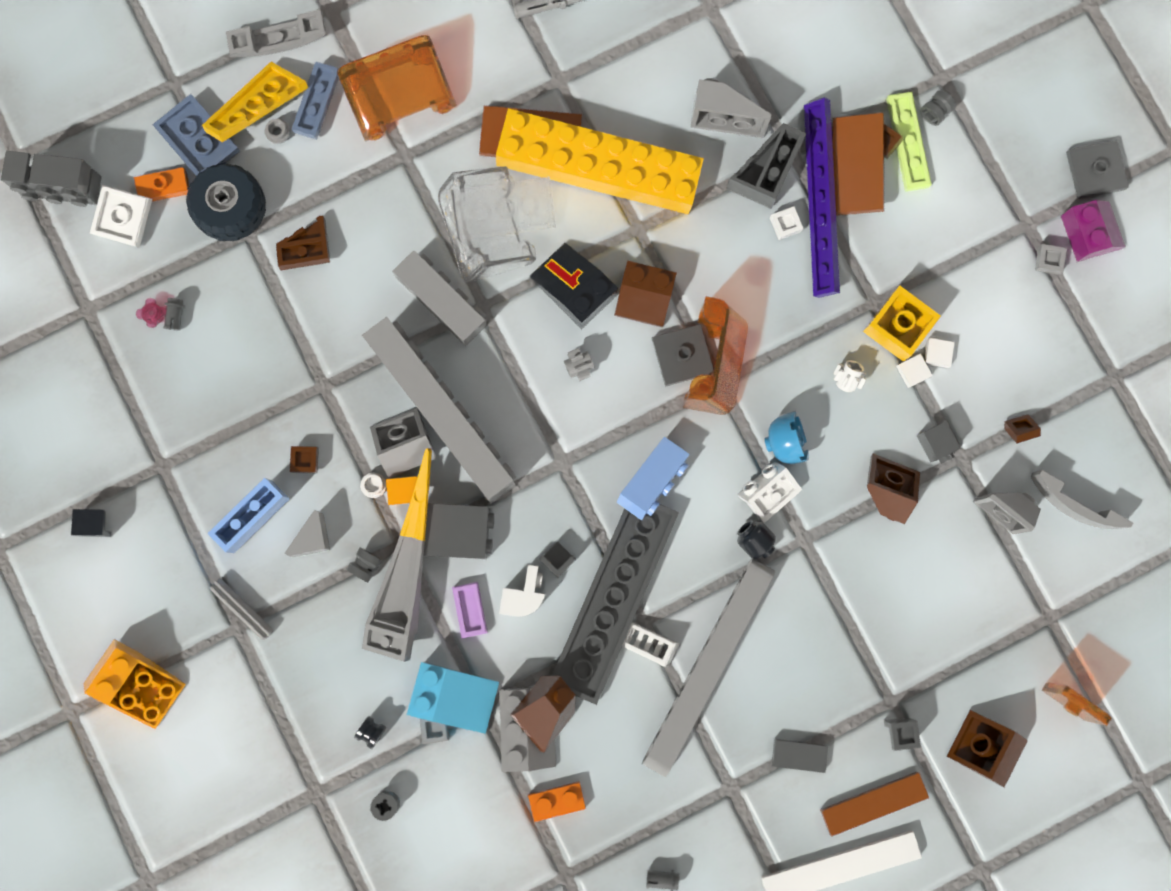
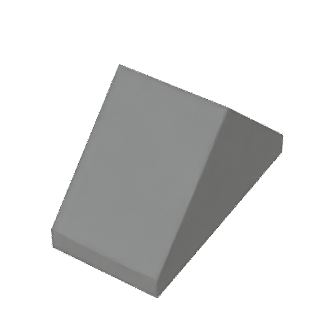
M314 510L284 554L290 557H298L330 550L324 514Z

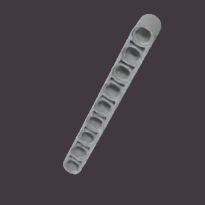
M753 558L749 561L642 761V765L664 777L668 775L775 574V570Z

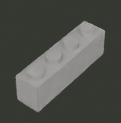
M413 250L392 271L393 274L459 341L467 346L487 326L484 319L486 317L485 313L478 306L472 307L466 301L469 298L459 288L454 290L449 285L450 279L441 270L437 273L431 267L433 265L432 261L425 254L419 255Z

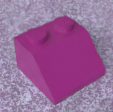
M1094 200L1071 207L1061 215L1077 262L1126 247L1109 201Z

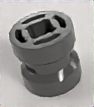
M938 90L933 95L932 101L927 102L920 109V112L928 123L938 126L945 119V114H950L955 109L956 102L949 93Z
M360 547L356 553L357 558L355 562H350L346 570L368 583L372 578L371 571L379 567L382 560Z

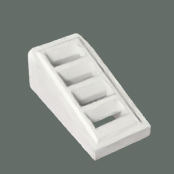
M632 622L622 646L662 666L669 667L679 643ZM635 630H638L640 632L634 645H632L630 641ZM646 634L649 636L644 649H640L639 647ZM657 639L659 640L654 653L651 654L649 651L654 640ZM664 644H667L669 646L662 659L659 657V655L663 649Z

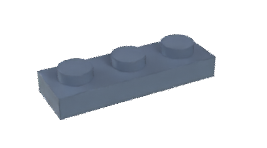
M315 62L307 84L308 89L304 92L292 126L293 133L318 139L341 74L339 68Z

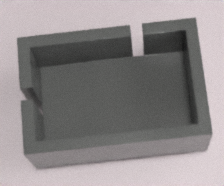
M6 150L1 181L7 184L10 190L18 192L21 198L28 201H37L38 198L46 199V201L54 204H62V201L80 207H87V204L97 205L102 176L94 169H91V166L83 159L34 154L32 167H30L31 154Z

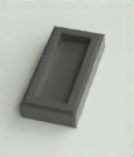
M774 739L772 766L825 773L828 746Z

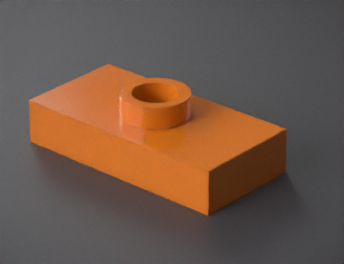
M184 167L134 177L137 195L152 199V202L187 195L189 183Z

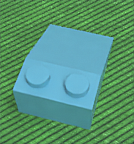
M421 662L406 715L486 734L499 682Z

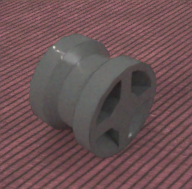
M392 791L380 792L371 802L370 810L372 815L380 821L391 819L400 807L399 798Z

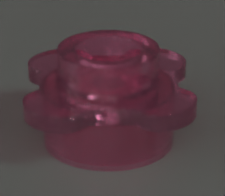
M148 298L145 301V305L136 311V317L143 319L149 328H155L166 315V308L157 305L156 300L153 298Z

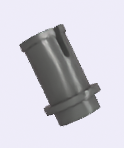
M168 298L167 302L164 303V306L167 307L163 328L171 330L172 320H174L172 329L180 331L182 309H185V305H183V300Z
M647 870L646 888L678 890L679 873H674V870H671V873Z

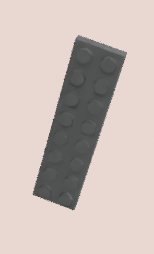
M660 504L652 516L646 514L643 520H640L624 508L552 676H561L577 697L597 705L679 512Z

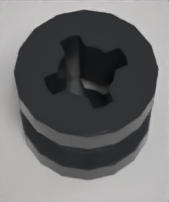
M368 716L356 732L354 738L358 741L363 740L366 742L367 747L372 750L387 727L383 724H376L374 719Z

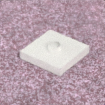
M102 185L90 234L140 248L152 199Z

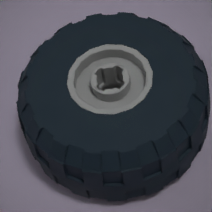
M221 163L207 167L195 176V179L188 188L186 204L191 219L203 233L218 241L233 242L251 235L260 226L265 216L266 199L260 184L249 171L238 165Z

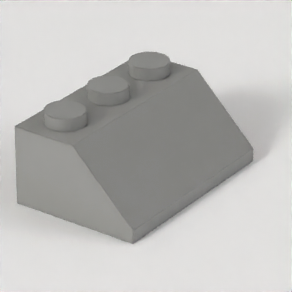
M532 687L501 688L499 690L502 772L533 771L556 767L555 740L544 753L541 752L510 715Z

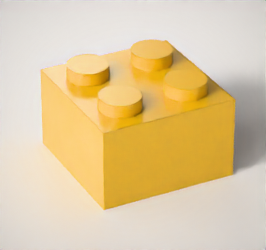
M899 285L863 332L904 362L912 356L941 315Z

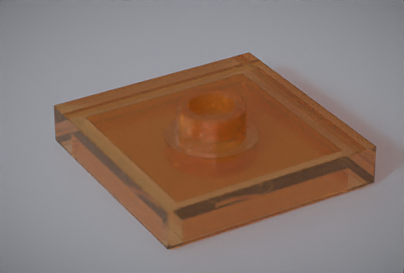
M1046 683L1041 690L1063 705L1067 712L1076 717L1079 716L1084 721L1107 726L1112 719L1109 714L1069 686Z

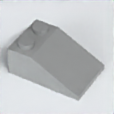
M713 78L699 79L693 106L691 128L759 138L764 137L771 120L769 112L725 83L718 82V80Z

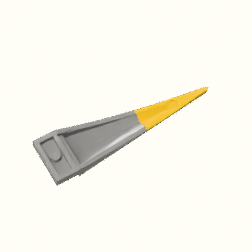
M427 448L424 452L407 515L386 575L366 621L362 649L403 662L411 659L414 635L418 632L432 456L431 448Z

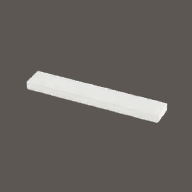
M910 830L761 876L765 891H817L915 861L922 857L914 832Z

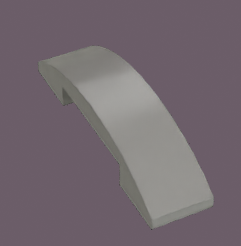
M321 9L298 14V20L257 30H252L250 26L226 31L230 56L252 57L275 54L302 47L326 35Z
M1044 470L1032 473L1031 479L1041 494L1067 516L1084 524L1103 529L1132 527L1133 522L1112 510L1100 511L1097 514L1061 493L1060 491L1065 483Z

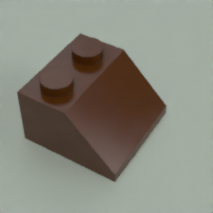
M627 260L614 316L663 328L677 272Z
M970 710L947 757L1005 788L1028 740L1016 731Z

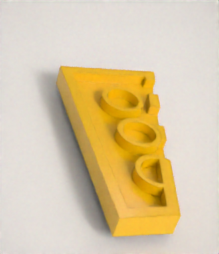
M271 61L202 124V127L206 133L224 142L308 89V85L302 78Z

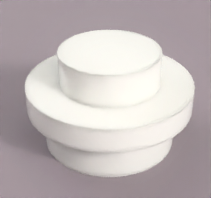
M375 472L365 475L360 484L361 491L369 498L382 496L387 487L385 478Z

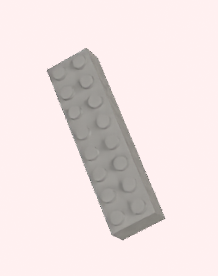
M385 317L362 334L366 342L488 501L493 504L516 486L513 481L516 478L514 472L506 462L503 465L500 464L498 459L501 457L491 442L487 444L483 442L482 439L485 436L475 422L469 424L467 419L470 416L460 402L457 401L455 404L452 402L454 396L443 380L440 383L436 381L439 376L428 361L422 363L421 360L424 357L412 340L408 343L406 342L408 336L396 320L392 323L388 317Z

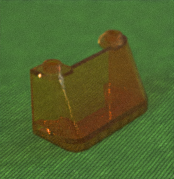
M428 35L415 37L343 65L337 71L338 78L365 141L380 139L386 131L385 125L431 107L434 112L444 114L456 106L439 57Z
M705 296L697 323L703 324L707 328L709 338L720 339L714 375H699L692 380L689 393L685 394L683 408L725 415L730 413L736 404L748 324L725 301Z

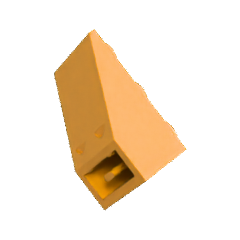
M116 639L112 641L83 683L84 694L154 729L157 728L186 685L138 651Z

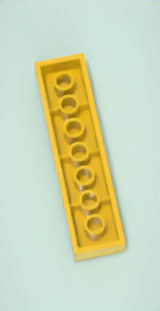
M509 108L496 153V166L684 214H689L692 208L704 160L701 157Z

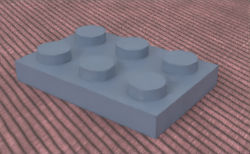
M190 94L152 125L191 171L197 175L207 167L228 162L240 150L230 138L221 142L205 132L202 124L211 116Z

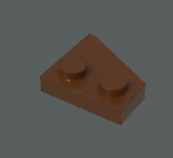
M323 215L316 218L317 221L306 229L301 227L292 236L276 243L278 267L281 271L330 263L326 221Z

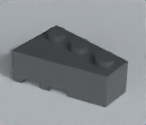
M783 123L763 143L761 148L746 161L737 173L729 179L726 189L771 209L806 133Z

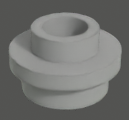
M272 119L265 127V135L270 142L281 144L289 138L290 128L285 121ZM276 130H282L281 134L274 135Z

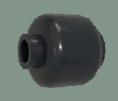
M747 521L737 532V543L751 558H766L773 553L776 536L762 521Z

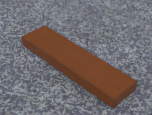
M914 772L820 809L829 835L832 837L926 800L929 796L920 773Z

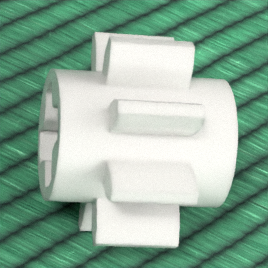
M852 360L845 362L844 366L838 364L833 373L836 375L834 380L837 387L845 392L855 391L856 387L862 389L866 381V372H863L864 367Z

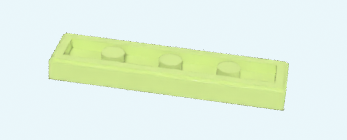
M906 92L888 95L886 101L892 129L902 135L904 139L896 149L905 192L930 188L932 184L913 93Z

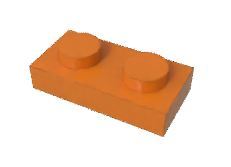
M579 781L528 794L534 822L586 809Z

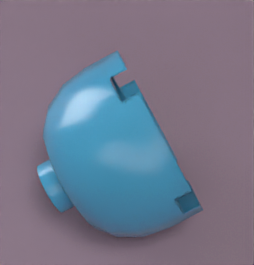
M796 411L777 417L768 428L769 436L764 438L767 451H773L778 460L787 464L808 461L809 451H803V446L807 443L799 416L796 417Z

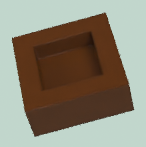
M885 124L884 157L888 159L904 139L902 135Z
M1029 414L1004 421V429L1016 444L1041 436V428Z
M291 446L290 472L318 473L319 448Z

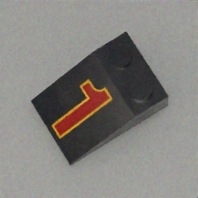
M566 242L529 276L581 330L618 294V287L600 269Z

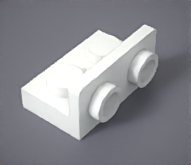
M774 462L767 465L757 478L745 484L743 490L738 493V496L749 505L758 519L765 523L802 489L786 467Z

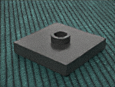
M1118 141L1073 148L1066 152L1077 199L1123 191L1129 188Z
M701 324L652 337L665 387L714 374Z

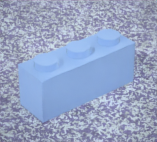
M664 436L620 493L617 503L640 520H643L646 514L652 516L660 505L657 502L661 494L665 497L674 486V483L671 482L676 475L681 477L689 466L685 462L690 454Z
M264 478L207 534L225 552L234 554L290 498L272 480Z

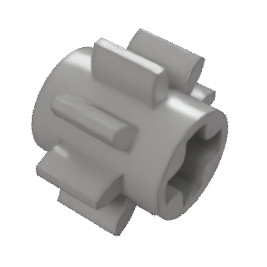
M579 348L567 352L569 359L565 360L564 364L571 378L577 376L579 381L591 377L589 370L594 369V364L588 351L581 353Z

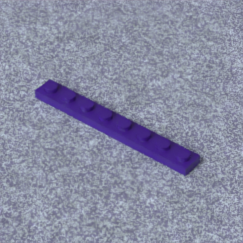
M825 97L804 104L813 296L817 298L840 293L830 100Z

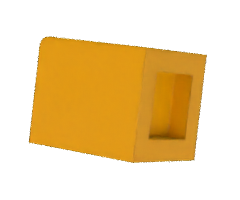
M417 476L386 479L388 505L410 503Z

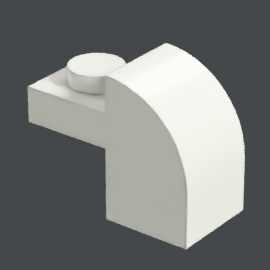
M528 565L524 591L503 588L499 614L517 617L532 614L541 606L545 594L535 593L536 588H541L543 573L539 572V566Z

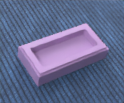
M478 582L452 587L461 637L467 638L488 633Z

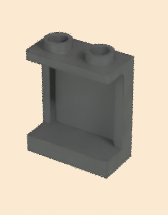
M428 503L424 556L487 560V554L492 555L493 539H488L489 529L494 528V513H490L489 507Z

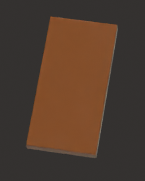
M484 106L479 149L480 156L496 157L508 108ZM509 108L581 127L582 114Z
M883 113L833 118L836 216L884 212Z

